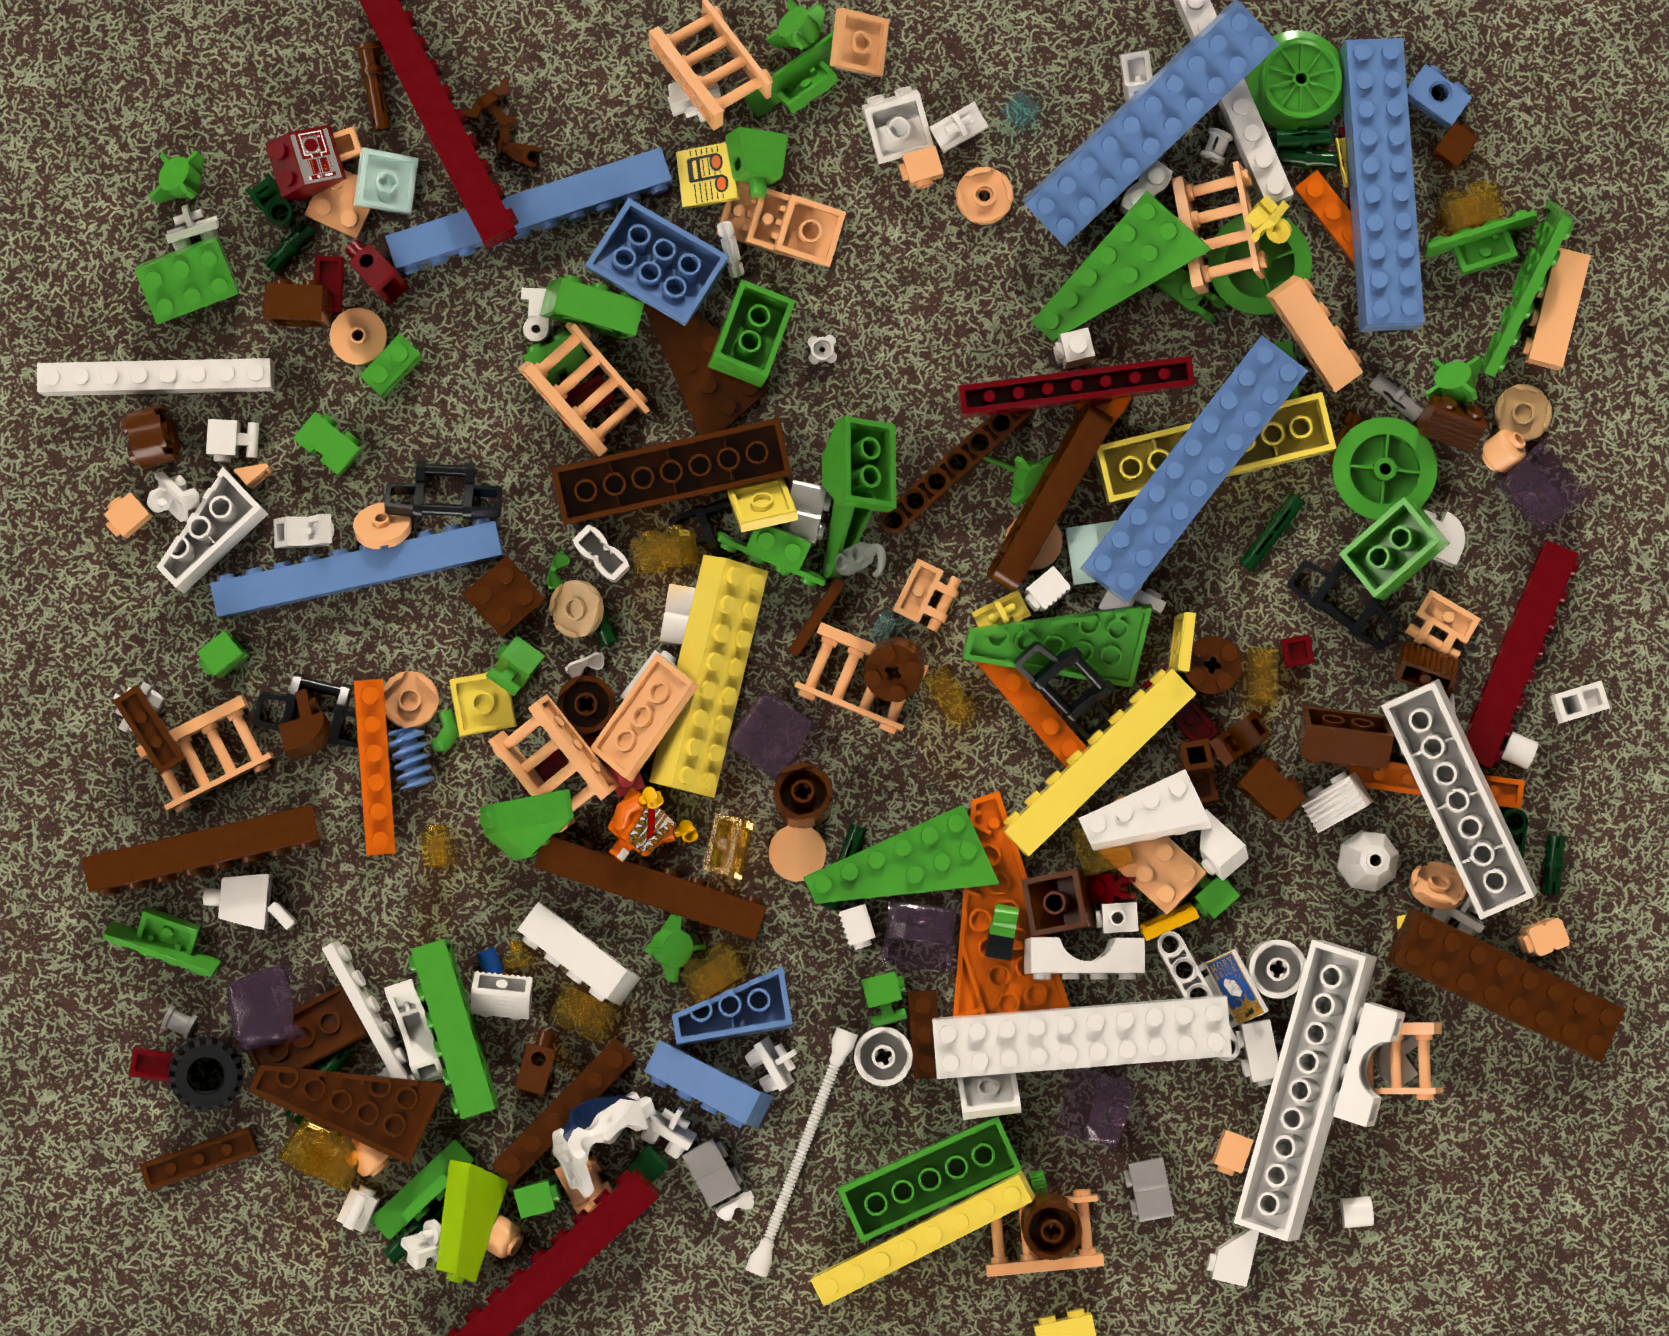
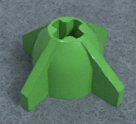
M788 0V12L780 20L778 30L769 35L766 41L773 48L794 47L800 50L810 48L819 40L826 13L825 8L820 3H816L809 9H806L803 6H797L793 0Z
M196 150L186 159L179 156L171 159L162 152L159 156L165 165L159 173L158 181L160 185L148 195L149 198L157 204L177 198H190L192 200L201 188L204 157Z
M1477 355L1468 363L1454 361L1445 365L1437 359L1432 361L1436 369L1434 376L1436 385L1425 392L1427 401H1429L1433 394L1437 397L1449 396L1457 404L1472 402L1478 399L1474 389L1475 381L1483 367L1481 357Z
M1053 455L1039 461H1025L1019 456L1014 459L1016 469L1013 473V488L1010 497L1012 504L1019 507L1029 498Z
M676 914L669 916L661 930L654 934L651 942L645 947V952L652 954L655 960L661 964L667 981L673 983L678 982L679 967H683L689 961L694 950L706 949V944L693 942L690 935L681 930L682 916Z

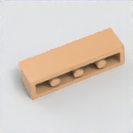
M1560 247L1558 249L1560 251L1559 259L1554 267H1549L1546 275L1547 283L1543 291L1536 294V298H1539L1540 302L1538 310L1533 309L1530 317L1529 326H1533L1531 337H1526L1522 348V353L1526 354V363L1557 371L1564 365L1591 255Z
M1293 275L1265 296L1325 387L1336 393L1363 373L1359 366L1362 361L1353 349L1349 350L1343 342L1346 340V337L1337 325L1333 326L1328 319L1331 314L1327 307L1321 301L1319 303L1313 296L1315 289L1306 278L1302 279Z

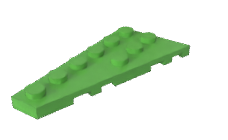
M1146 191L1031 322L1051 341H1055L1059 338L1060 334L1071 332L1085 322L1109 310L1111 307L1135 295L1212 249L1150 192Z
M1547 200L1544 209L1548 210L1549 213L1546 221L1538 223L1535 230L1534 241L1537 242L1535 248L1531 246L1526 252L1510 292L1514 294L1512 305L1504 307L1500 316L1502 317L1500 325L1503 326L1501 332L1497 330L1493 334L1483 358L1482 370L1485 374L1495 377L1498 371L1502 372L1508 361L1506 354L1510 346H1514L1518 342L1521 335L1519 328L1523 320H1527L1534 309V303L1532 302L1536 294L1541 293L1547 283V277L1545 276L1549 267L1556 265L1560 256L1558 249L1562 241L1568 240L1572 233L1574 225L1571 223L1573 219L1559 204Z
M1151 604L968 628L962 657L964 660L1016 668L1013 662L1014 659L1035 641L1040 642L1056 655L1072 647H1077L1082 652V657L1104 680H1109L1113 685L1133 688L1153 607ZM1037 651L1022 665L1029 671L1039 672L1051 659ZM1074 665L1062 669L1057 674L1058 676L1088 680Z
M964 805L958 806L803 877L815 904L999 885V881Z

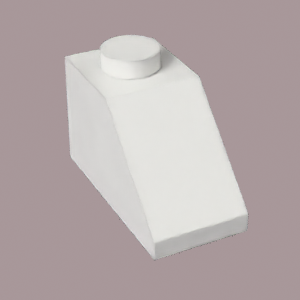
M1206 809L1205 811L1211 822L1212 829L1201 830L1200 852L1203 860L1201 864L1210 875L1216 874L1223 881L1249 859L1246 845Z
M1247 1228L1216 1247L1215 1254L1210 1253L1207 1261L1206 1270L1211 1271L1210 1277L1215 1280L1247 1287L1259 1232Z

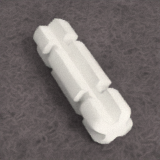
M721 222L717 224L719 237H722L720 241L723 252L729 256L727 261L729 264L727 265L729 276L731 278L740 277L745 272L742 262L739 261L741 256L736 237L733 236L735 232L732 222Z

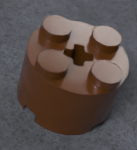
M160 404L130 412L126 418L121 419L122 430L125 435H128L130 442L127 452L132 464L138 463L141 468L147 469L180 459V456L175 455V451L181 450L177 427L173 418L167 419L165 412H168L169 409L166 405Z
M1219 636L1202 637L1192 645L1190 671L1181 674L1184 681L1196 693L1205 696L1218 695L1230 689L1237 682L1242 668L1241 657L1237 647L1227 639ZM1211 658L1214 659V664L1218 665V669L1213 670L1212 674L1208 673L1209 669L1207 667H1204V663L1210 661Z
M894 637L879 641L872 648L864 665V682L869 690L878 698L892 702H901L913 695L920 686L925 673V662L920 648L914 642L904 637ZM897 665L899 667L898 671L895 673L891 672L890 669Z
M583 675L574 677L563 685L559 691L557 707L579 734L592 735L604 729L617 710V701L613 690L606 682L595 676ZM582 699L594 700L591 704L593 707L591 712L588 710L581 712L580 709L583 705L580 701Z
M796 763L782 771L775 782L773 791L775 807L781 819L790 827L803 829L817 826L827 819L833 805L832 785L827 774L808 763ZM805 792L807 799H801L799 793Z
M1037 1194L1034 1200L1025 1206L1021 1215V1229L1024 1241L1033 1254L1042 1259H1061L1068 1253H1072L1080 1243L1082 1226L1078 1211L1068 1198L1060 1194ZM1056 1223V1226H1052L1051 1230H1047L1046 1225Z

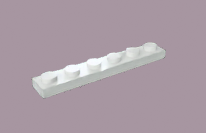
M336 941L322 948L393 1078L416 1080L406 1064L408 1062L406 1053L401 1047L396 1046L392 1038L394 1037V1032L387 1021L383 1022L378 1013L380 1006L377 1000L372 995L369 996L366 991L364 976L359 970L355 971L350 961L352 960V955L347 946L341 945L340 941Z

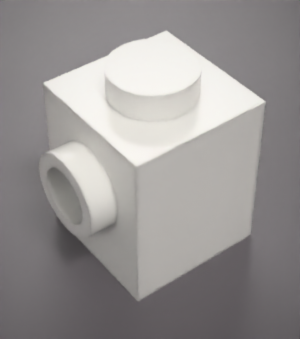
M1137 902L1100 904V910H1095L1096 928H1102V933L1139 931Z

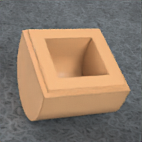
M354 126L333 133L341 162L360 156L362 147Z

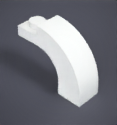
M413 979L385 987V994L399 1025L409 1065L415 1079L435 1081L443 1078L442 1057H437L433 1041L437 1039L434 1030H429L425 1018L427 1009L424 1001H421Z

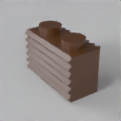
M1435 394L1430 397L1416 422L1419 435L1470 453L1476 448V444L1481 439L1482 434H1484V430L1487 429L1486 419L1481 409L1474 405L1463 406L1457 404L1449 396L1437 397Z
M1406 641L1397 658L1393 680L1419 688L1440 679L1449 699L1458 680L1460 660L1459 658L1454 659L1453 656L1449 657L1448 654L1443 655L1442 652L1438 653L1437 650L1432 651L1431 648L1421 647L1420 644H1410L1409 641Z

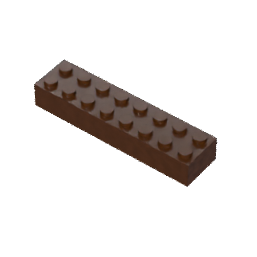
M779 418L551 468L563 525L792 475Z
M307 805L81 859L88 891L90 893H98V897H107L120 894L121 887H127V890L149 887L148 881L155 880L156 884H163L178 880L177 874L184 873L185 877H193L206 874L205 868L213 867V870L235 867L234 861L241 860L242 864L262 861V855L270 853L271 857L292 854L291 848L298 846L299 850L303 851L320 847L319 842L326 840L319 806Z
M1409 909L1385 962L1590 1060L1602 1063L1625 1013V1009L1415 909Z

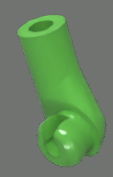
M452 709L438 713L442 729L437 738H433L431 741V746L436 752H446L451 749L458 737L459 732Z

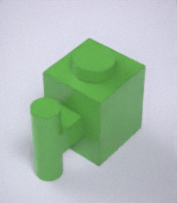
M516 636L510 644L505 641L496 653L499 660L495 668L492 667L486 677L515 697L519 690L527 684L539 669L545 655Z
M1205 876L1198 883L1201 890L1193 896L1196 901L1193 906L1203 918L1209 915L1211 919H1215L1237 900L1240 895L1226 879L1222 881L1216 876L1210 880Z
M892 971L861 979L868 1008L880 1006L882 1014L871 1016L873 1028L907 1019L905 1008L893 1011L891 1002L903 1000L901 993H905L906 988L902 975L896 976V972Z

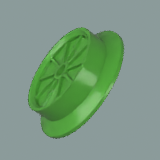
M1291 30L1272 36L1280 45L1246 76V84L1261 119L1277 130H1296L1299 126H1306L1307 129L1324 127L1338 115L1343 107L1342 72L1339 52L1329 41L1312 32ZM1296 77L1302 80V84L1296 81Z
M1243 214L1226 223L1215 237L1245 230ZM1284 217L1281 218L1288 221L1292 229L1291 236L1286 242L1280 244L1272 242L1267 237L1266 231L1258 240L1260 251H1265L1268 261V267L1264 268L1266 278L1260 279L1255 274L1253 268L1212 278L1211 283L1215 291L1232 308L1250 315L1274 314L1276 311L1265 295L1293 275L1302 279L1306 278L1308 281L1310 280L1312 255L1309 244L1299 228ZM1248 241L1209 251L1208 266L1212 267L1251 257Z
M1391 417L1369 419L1353 427L1340 441L1333 458L1332 472L1334 484L1340 497L1349 508L1365 518L1377 521L1404 496L1415 499L1420 507L1425 504L1436 483V456L1428 439L1419 435L1418 429L1412 424ZM1380 466L1387 468L1388 473L1386 475L1380 472Z

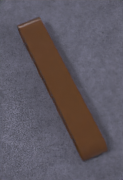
M1085 403L1080 408L987 571L989 579L1010 591H1015L1020 586L1113 423L1112 416L1090 403Z
M1034 410L990 415L896 500V509L888 513L883 512L880 521L883 531L892 536L902 533L1033 414ZM999 417L1005 418L1009 423V428L1003 432L997 431L993 426V421ZM975 437H983L986 439L988 447L983 451H977L972 447L971 441ZM955 456H961L966 461V467L963 470H954L950 465V460ZM935 475L941 476L945 481V486L940 490L932 489L928 483L930 477ZM919 495L923 499V506L919 509H911L907 504L908 497ZM890 514H896L902 519V524L897 529H891L885 523V519Z

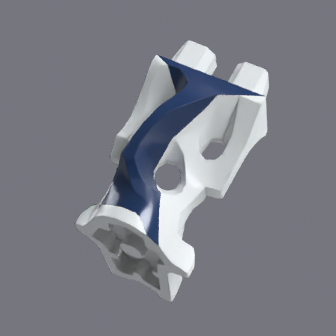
M633 1091L624 1096L613 1092L608 1097L587 1100L570 1110L568 1122L552 1134V1152L561 1164L570 1189L574 1190L577 1188L584 1198L591 1196L595 1189L586 1165L591 1146L595 1143H614L626 1127L634 1131L647 1129L648 1126L645 1119L656 1114L650 1097L645 1096L640 1099L639 1095Z

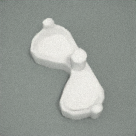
M595 652L586 657L584 654L580 655L579 660L573 661L565 667L566 673L574 678L581 676L585 667L596 670L602 669L605 658L603 652Z
M752 1191L743 1192L737 1197H734V1195L730 1196V1201L721 1204L715 1209L717 1216L725 1221H729L732 1219L736 1208L748 1210L753 1208L754 1196Z

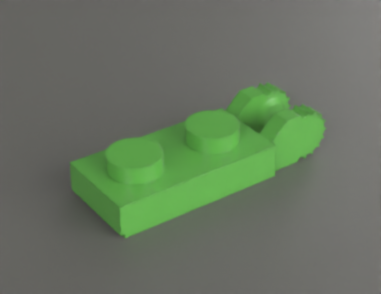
M1182 268L1175 270L1153 284L1190 313L1194 312L1210 324L1215 321V317L1212 313L1198 305L1204 297L1214 307L1221 310L1226 306V303L1212 292L1198 295L1192 288L1190 274Z

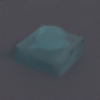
M1019 90L1001 109L1000 113L1022 132L1041 111V107L1022 90Z
M884 607L870 635L881 640L883 634L889 637L896 624V621L892 619L894 612Z

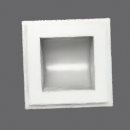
M1512 732L1503 746L1504 751L1501 759L1528 769L1537 751L1538 742Z
M1370 1196L1340 1199L1343 1228L1374 1225L1373 1205Z

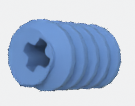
M409 727L387 733L388 736L397 738L389 743L391 748L399 749L392 754L393 759L401 760L400 763L394 766V769L404 771L403 774L397 777V781L406 783V785L399 790L423 786L434 780V776L425 775V772L431 769L432 765L423 764L422 762L430 756L429 753L420 752V749L427 745V742L418 741V738L425 734L424 730Z

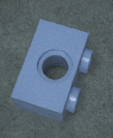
M1425 64L1407 88L1408 102L1447 130L1450 129L1472 99L1468 95L1469 91L1466 87L1458 82L1453 84L1447 80L1445 73L1434 65L1429 67ZM1433 89L1442 90L1445 94V100H1435L1432 97L1431 91Z

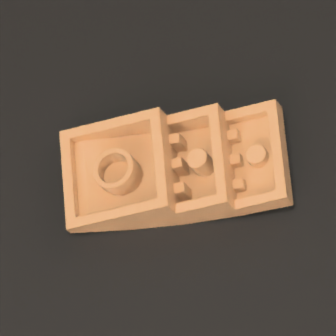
M738 181L740 200L725 202L719 223L724 221L732 222L735 232L733 236L736 237L737 242L797 260L830 267L845 219V211L767 188L766 197L751 198L749 196V184Z

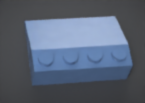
M628 198L584 268L686 326L724 272L729 256Z

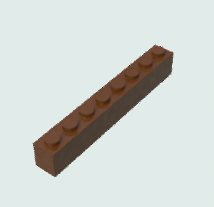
M560 832L553 834L549 838L550 842L539 848L533 866L535 868L753 940L757 939L767 909L766 906L762 905L763 899L746 894L744 900L735 897V890L719 885L718 889L714 890L706 887L708 881L691 876L690 881L678 878L680 872L663 867L662 872L651 869V862L635 858L634 863L626 860L620 862L609 853L610 849L605 854L595 850L596 844L581 839L579 845L569 842V835Z

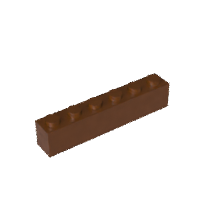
M616 1037L495 1160L492 1166L511 1185L515 1184L553 1145L552 1134L568 1122L570 1110L587 1100L598 1098L637 1057Z

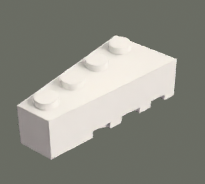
M224 467L217 474L218 477L212 487L208 488L202 498L204 499L196 511L192 512L186 521L187 524L181 534L177 535L157 565L159 571L183 594L268 515L261 505Z
M1186 769L1078 818L1093 851L1129 845L1143 840H1155L1159 837L1174 834H1186L1187 832L1200 829H1212L1211 822Z
M540 902L534 906L517 929L524 935L522 938L524 943L534 950L539 946L546 952L544 956L546 960L557 968L560 964L568 969L566 975L579 985L582 981L591 987L588 992L601 1002L606 998L620 1006L641 979L634 972L621 966L620 961L604 950L599 949L596 943L582 933L577 932L576 928Z

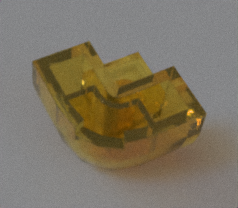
M312 1120L304 1121L292 1132L277 1157L304 1175L312 1176L325 1182V1185L344 1192H347L359 1166L358 1152L353 1142L346 1136L334 1134Z

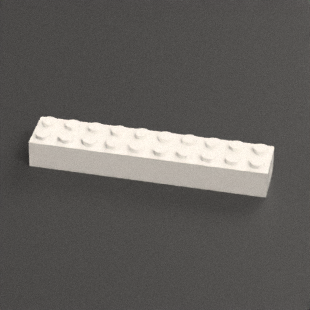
M1324 940L1311 941L1235 1216V1224L1284 1241L1299 1240L1335 1111L1332 1108V1102L1335 1094L1340 1092L1343 1081L1340 1080L1341 1070L1344 1064H1348L1351 1052H1348V1045L1351 1037L1356 1035L1359 1024L1356 1023V1017L1360 1007H1364L1377 960L1376 956Z
M1226 995L932 1019L937 1079L1232 1056Z

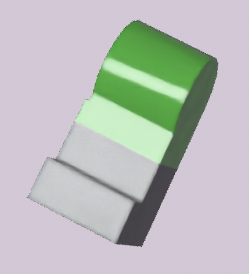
M995 904L984 956L1011 961L1019 908Z

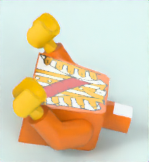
M630 787L623 800L616 805L614 816L608 824V830L618 838L609 853L620 862H623L631 850L645 857L653 849L662 844L676 841L680 836H682L684 842H693L697 840L698 833L690 820L681 821L678 826L679 828H675L676 823L659 808L664 803L661 792L655 791L652 787H646L640 793Z

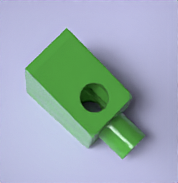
M737 127L725 135L732 178L735 181L749 183V196L751 198H764L767 196V185L773 184L781 179L783 175L788 134Z

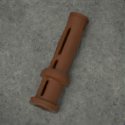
M379 41L355 45V51L359 53L361 65L359 75H361V78H364L372 131H383L391 128L382 83V75L385 69L380 62L378 49L381 45Z

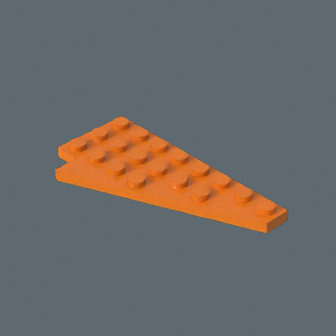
M999 791L971 800L970 820L999 881V885L963 888L953 1016L1070 1007L1060 974H1051L1050 980H1033V974H1024V939L1031 937L1021 880L1028 877L1018 847L1001 831L1006 826L1003 821L1008 816ZM996 903L1019 908L1011 961L984 956L990 922H992Z

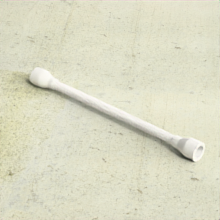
M838 1027L836 1028L832 1038V1053L829 1059L830 1065L827 1068L828 1072H826L827 1075L824 1076V1082L820 1086V1093H818L817 1100H815L816 1103H814L815 1107H812V1114H810L809 1121H807L808 1124H806L807 1128L804 1129V1135H802L801 1142L798 1145L799 1149L796 1150V1156L792 1160L791 1170L788 1171L789 1174L786 1177L787 1181H784V1188L780 1192L779 1202L775 1205L776 1209L772 1213L771 1223L768 1224V1230L764 1234L765 1237L761 1239L759 1246L750 1255L745 1270L762 1277H767L772 1265L774 1236L777 1235V1229L781 1225L782 1215L785 1214L786 1204L790 1201L789 1197L793 1193L794 1183L797 1182V1176H799L800 1169L803 1166L802 1162L805 1161V1155L809 1151L810 1141L813 1140L814 1130L818 1127L817 1123L821 1119L822 1109L825 1108V1102H827L828 1095H830L829 1092H831L830 1088L833 1087V1081L837 1077L838 1067L843 1065L845 1058L853 1050L858 1037L857 1034Z

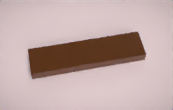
M248 1126L140 1163L139 1166L147 1191L149 1192L260 1154L252 1127Z

